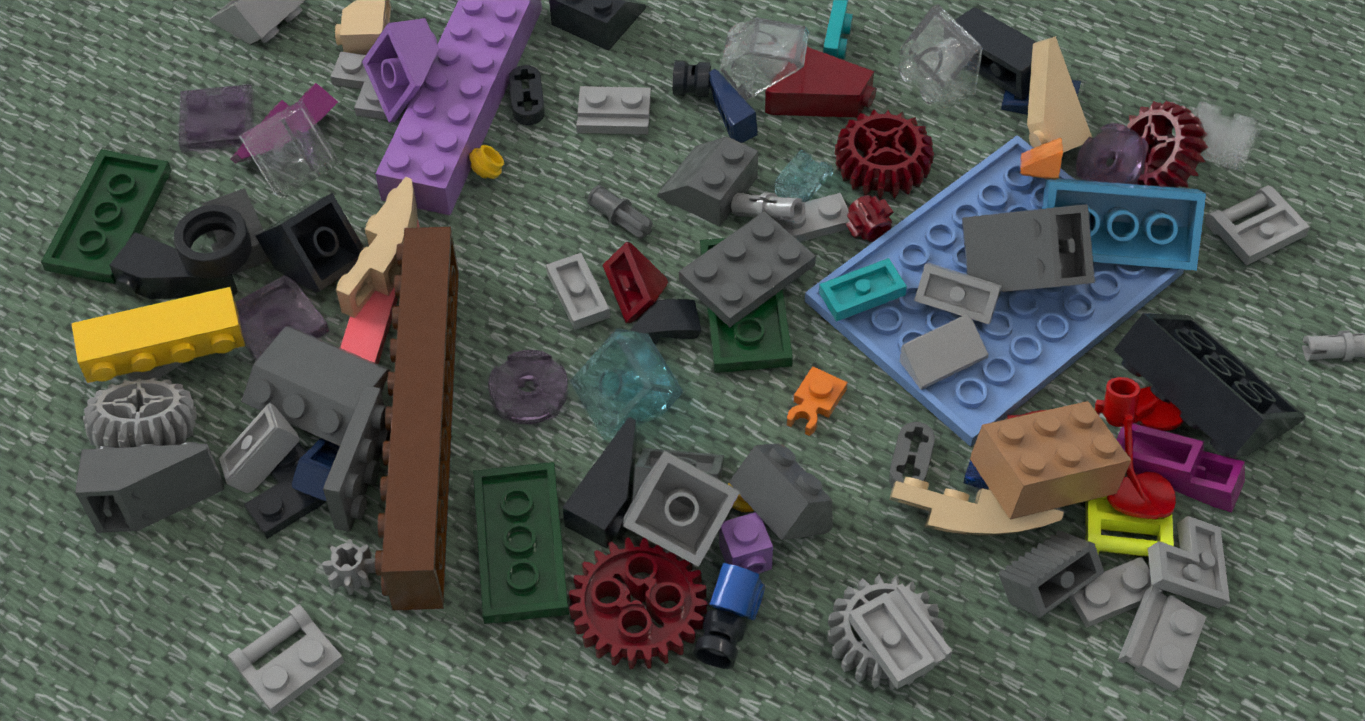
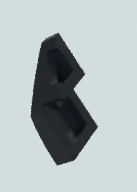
M657 300L629 330L624 338L625 344L656 345L660 337L698 338L702 330L695 300Z

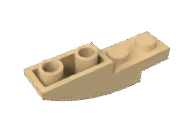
M405 177L397 188L390 191L385 204L379 212L369 218L365 228L369 247H365L360 252L356 264L348 274H344L337 284L336 293L342 313L355 318L375 291L389 296L394 288L395 275H401L402 267H398L397 244H403L404 228H417L418 220L417 202L412 179Z
M905 477L904 483L896 481L889 499L929 511L925 524L926 528L965 535L993 536L1025 532L1062 520L1064 514L1063 511L1052 509L1010 520L990 488L989 490L980 489L977 492L975 503L968 502L969 494L945 488L944 494L928 490L929 483L911 477Z

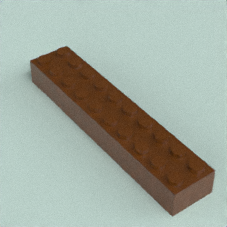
M451 226L404 228L403 244H397L396 250L398 267H402L401 275H395L394 278L395 296L400 298L399 306H393L392 324L393 329L397 330V339L390 340V359L392 363H395V372H388L387 379L388 394L393 396L392 406H386L385 409L386 430L391 431L390 441L383 442V462L385 466H388V476H382L380 480L381 500L386 502L385 513L378 514V536L383 538V550H376L375 571L376 576H381L382 595L389 596L393 610L444 609L459 268Z

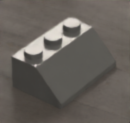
M285 326L253 364L241 402L260 411L271 403L275 405L289 424L340 446L364 386L380 388L382 394L390 369L291 326Z

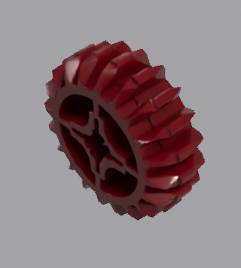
M1167 100L1163 104L1153 101L1150 108L1141 106L1138 116L1129 115L1130 123L1126 127L1119 126L1122 134L1120 138L1113 140L1117 149L1109 155L1114 160L1110 168L1116 174L1115 179L1118 183L1173 188L1180 186L1188 188V178L1190 176H1199L1196 167L1198 164L1205 163L1203 156L1200 154L1209 148L1206 142L1203 141L1208 134L1201 127L1202 122L1199 117L1191 113V110L1185 106H1180ZM1172 128H1175L1176 137L1172 135ZM1141 165H1142L1143 167H1145V169H1144V174H1143V172H1142V167H1141Z
M889 108L885 114H878L873 109L870 116L860 113L857 121L848 120L846 128L841 129L837 144H835L837 170L841 171L843 181L850 180L852 190L863 186L865 196L871 190L877 191L879 199L884 195V192H890L895 199L899 189L909 195L913 186L920 188L923 179L927 178L931 171V164L934 159L932 137L927 135L926 126H917L916 117L906 120L903 111L897 116L892 115ZM858 149H860L862 152H864V155H863V156H864L865 158H863V157L857 152ZM906 149L910 152L911 156L905 153Z

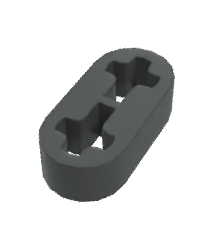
M911 422L901 428L890 466L889 483L892 488L896 481L904 483L902 478L907 464L914 465L911 478L926 482L935 443V434L927 424ZM914 436L921 437L917 453L910 451L911 441Z

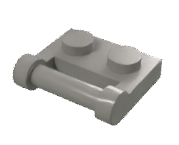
M1269 185L1258 189L1254 196L1224 211L1215 210L1205 216L1206 226L1214 235L1218 234L1246 266L1307 236L1310 228L1283 197ZM1262 208L1267 210L1236 226L1233 224V222Z
M300 604L288 611L289 617L243 650L237 648L227 655L233 666L273 715L344 663L342 655L315 625ZM299 629L305 635L259 670L253 667L252 663Z

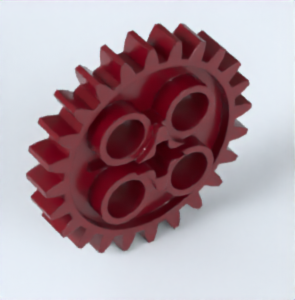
M644 537L640 547H634L631 539L626 538L624 549L619 550L613 542H610V554L607 556L598 550L594 551L596 564L584 561L582 563L584 575H574L573 579L576 589L569 591L570 603L573 604L569 607L571 619L576 620L574 622L575 633L584 634L582 636L584 647L587 648L596 644L595 651L598 659L610 652L613 666H616L622 657L628 658L629 669L635 667L637 659H643L647 669H650L652 667V657L658 656L664 664H667L669 650L683 655L684 647L682 640L692 644L696 642V632L694 629H703L704 617L701 615L707 614V601L703 600L707 598L706 585L700 584L702 583L701 571H692L693 563L685 559L679 561L680 556L672 552L666 553L665 548L656 545L655 548H649L648 539ZM639 572H645L650 574V576L645 579H638L633 577L635 574ZM615 577H620L625 582V584L623 585ZM630 594H631L632 597L635 599V600L632 601V602H631V596H630ZM607 596L617 598V600L612 603L606 604L600 602L602 598ZM645 600H646V609H645L644 605L642 604V602H644ZM664 601H673L677 603V605L672 608H664L660 606V604ZM651 618H652L656 623H658L660 626H663V627H661V628L656 627V625L651 621ZM634 625L645 628L639 633L626 631L628 627Z

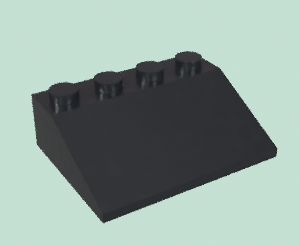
M1143 313L1114 349L1123 358L1121 363L1124 368L1137 377L1143 376L1152 384L1150 390L1155 396L1166 403L1172 402L1182 411L1180 413L1182 420L1196 430L1201 428L1212 438L1210 440L1212 447L1226 457L1248 456L1294 428L1306 418L1302 412L1189 315Z

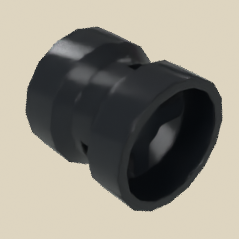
M675 60L672 85L673 95L684 96L686 93H695L697 97H709L711 62H699L697 65H691L687 61Z
M710 610L705 616L702 625L705 632L696 642L693 651L694 656L704 664L722 669H730L735 664L738 655L736 645L744 637L747 628L746 622L728 611Z

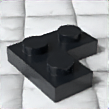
M300 442L294 446L270 473L277 484L244 504L247 513L266 539L327 502L295 490L292 487L298 461L306 453Z

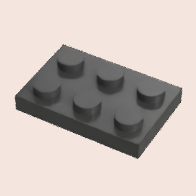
M764 211L679 271V281L724 323L731 327L813 268L816 263V256Z
M364 386L323 487L334 528L351 532L355 519H362L367 505L365 493L368 485H375L379 476L380 462L378 460L383 451V442L390 441L391 431L386 430V406H384L380 388Z

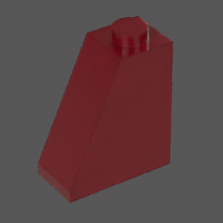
M796 43L765 90V113L786 116L857 118L864 106L869 108L875 99L877 88L873 87L874 71Z

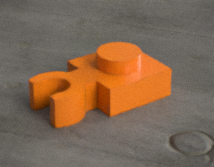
M812 366L794 394V402L799 405L789 410L787 426L792 427L795 420L805 418L809 421L805 427V434L808 436L813 434L817 428V415L830 417L846 392L848 382Z

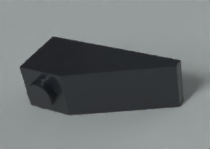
M136 232L109 265L116 280V286L120 291L129 296L138 294L148 299H177L227 287L231 288L233 297L238 292L232 274L214 279L197 277L185 269L176 248Z
M628 417L562 507L565 527L606 549L614 538H622L628 529L623 526V518L630 507L637 447L635 419Z

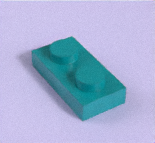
M834 0L823 53L845 60L848 39H844L843 35H850L853 14L847 13L848 0Z
M889 258L819 284V294L836 322L905 296L907 285Z

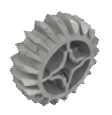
M156 377L150 380L138 378L136 381L130 382L123 380L122 384L108 385L107 390H99L96 392L95 397L87 400V407L84 408L85 416H83L86 436L89 438L90 445L96 446V449L101 446H113L116 448L139 447L143 444H155L158 446L181 445L186 442V438L193 436V428L196 427L195 420L197 419L196 407L194 406L190 391L184 390L182 384H172L171 380L168 379L157 381Z
M879 574L875 578L874 585H870L862 578L858 582V590L848 586L844 591V599L837 598L834 602V612H831L828 618V626L831 629L828 630L827 639L829 644L834 645L832 647L834 659H843L841 668L844 672L853 670L856 667L855 679L858 683L866 675L872 676L871 683L874 689L879 686L881 679H887L888 685L892 690L895 686L863 640L858 642L851 629V623L848 620L849 612L885 592L889 594L896 590L900 583L897 575L891 580V584L884 583ZM913 581L906 585V589L941 635L944 629L943 619L937 618L939 614L938 605L928 604L929 595L927 591L915 594L916 586ZM914 680L907 683V685L910 686V684L913 683Z

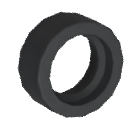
M213 204L196 208L188 212L178 222L174 231V245L180 261L187 271L197 277L214 279L228 276L238 271L247 262L252 251L251 237L245 220L239 212L229 206ZM224 230L235 234L233 241L217 252L200 253L191 249L194 241L210 231Z

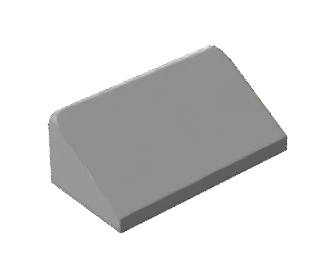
M966 314L902 345L900 363L920 390L988 358V352L973 320Z
M271 403L266 405L219 458L226 483L242 492L250 493L255 491L300 440L297 432L275 405Z

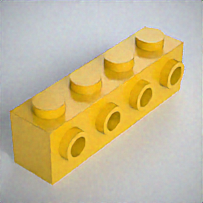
M230 287L71 323L77 361L87 383L108 381L116 376L133 372H147L158 366L175 362L185 363L196 357L213 353H227L235 348L245 346L238 310Z

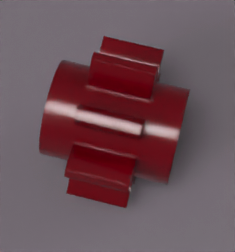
M866 195L856 199L850 205L849 213L847 214L850 221L846 226L854 238L861 236L863 240L867 239L869 242H874L891 229L892 220L889 216L894 212L885 199L879 201L876 196Z

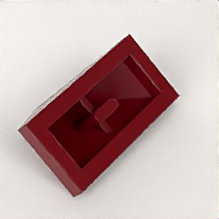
M625 242L602 265L624 320L628 324L634 322L655 303L668 284L666 276L629 242Z

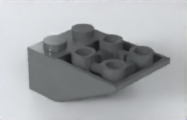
M1088 204L962 218L967 275L1002 285L1001 292L1095 283Z
M185 442L181 445L166 446L155 444L123 448L101 446L98 449H82L75 493L97 533L139 531L224 490V483L208 444Z

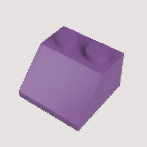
M425 18L388 23L362 61L389 123L397 120L420 89L439 50L437 39L434 33L431 32Z

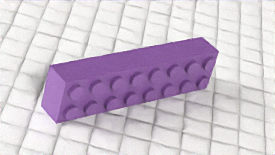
M458 0L437 44L439 50L420 89L409 102L375 173L381 201H386L390 191L397 188L402 180L408 177L413 182L418 209L451 215L471 170L469 154L473 149L480 148L509 85V75L517 67L541 13V0Z

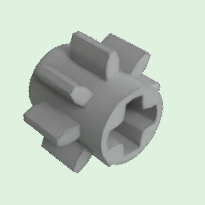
M351 539L337 547L331 546V560L322 562L325 574L329 575L328 580L331 588L334 590L341 585L347 589L349 595H352L354 589L362 585L369 588L368 573L376 572L375 559H371L372 555L369 546L366 544L360 548L353 544Z

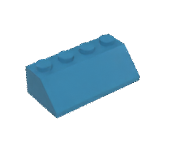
M1060 178L1056 180L1045 179L1042 209L1088 204L1093 262L1197 271L1206 199L1204 192L1198 189Z

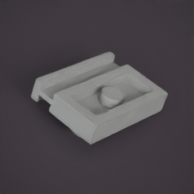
M580 86L578 119L576 123L577 133L648 134L651 88Z
M903 583L898 585L897 589L889 594L885 592L849 612V622L896 689L931 671L938 663L951 659L952 650Z
M1151 586L1145 590L1118 661L1131 664L1135 667L1134 671L1173 692L1179 689L1182 684L1206 616L1172 595L1165 596L1158 591L1159 588Z

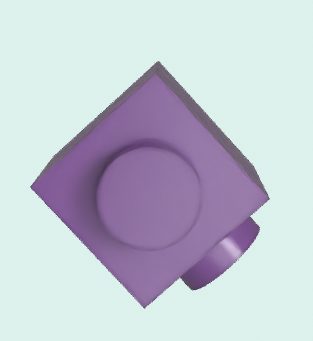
M756 512L723 522L719 529V547L725 563L751 570L757 574L772 569L773 545L763 520Z

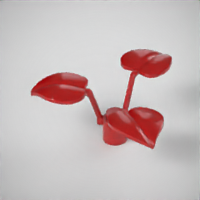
M1116 377L1107 382L1104 400H1096L1094 410L1098 415L1103 413L1110 425L1124 427L1125 452L1131 459V462L1126 471L1127 477L1123 478L1117 494L1106 496L1114 509L1125 515L1145 519L1166 518L1175 509V491L1170 482L1158 473L1144 472L1138 475L1135 474L1133 467L1132 424L1139 422L1141 426L1161 431L1173 430L1184 422L1180 417L1182 411L1172 402L1166 403L1155 396L1150 390L1152 386L1140 389L1139 384L1134 380ZM1046 410L1032 411V412L1025 413V414H1022V415H1009V414H1008V415H1007V419L1014 418V417H1019V416H1023V415H1028V414H1032V413H1037V412H1041V411H1046Z

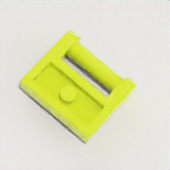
M1106 496L1085 501V540L1095 544L1098 555L1100 551L1148 557V548L1158 541L1174 546L1172 514L1166 518L1160 517L1158 519L1137 518L1125 515L1114 509ZM1101 530L1156 535L1157 541L1101 535Z

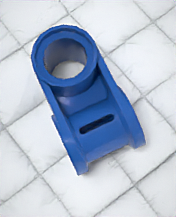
M723 563L709 605L718 610L728 611L735 615L755 620L763 599L765 584L760 580L759 574L736 565Z

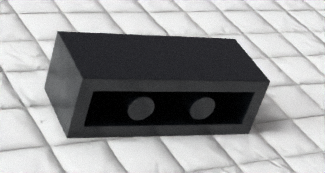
M976 7L944 27L946 53L953 59L1021 99L1029 94L1033 43L1037 41Z

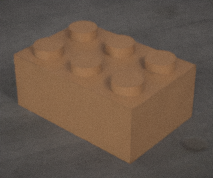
M1088 401L983 424L970 460L1010 520L1117 494L1131 462L1127 453Z

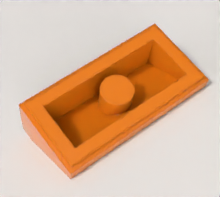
M1062 138L1052 140L1021 153L1020 173L1024 176L1059 179L1063 155Z

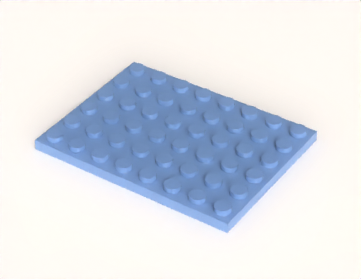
M1018 135L805 292V302L970 447L976 443L983 424L1006 419L1008 414L1011 415L1184 272V269L1093 262L1095 283L1000 292L991 323L986 324L973 320L988 352V358L920 390L900 363L902 345L962 317L914 301L925 264L931 263L967 274L962 226L963 217L1037 210L1043 207L1046 178L1024 176L1020 173L1021 153L1031 150L1033 147ZM1060 168V179L1075 180ZM889 258L907 285L906 295L836 322L819 294V284Z

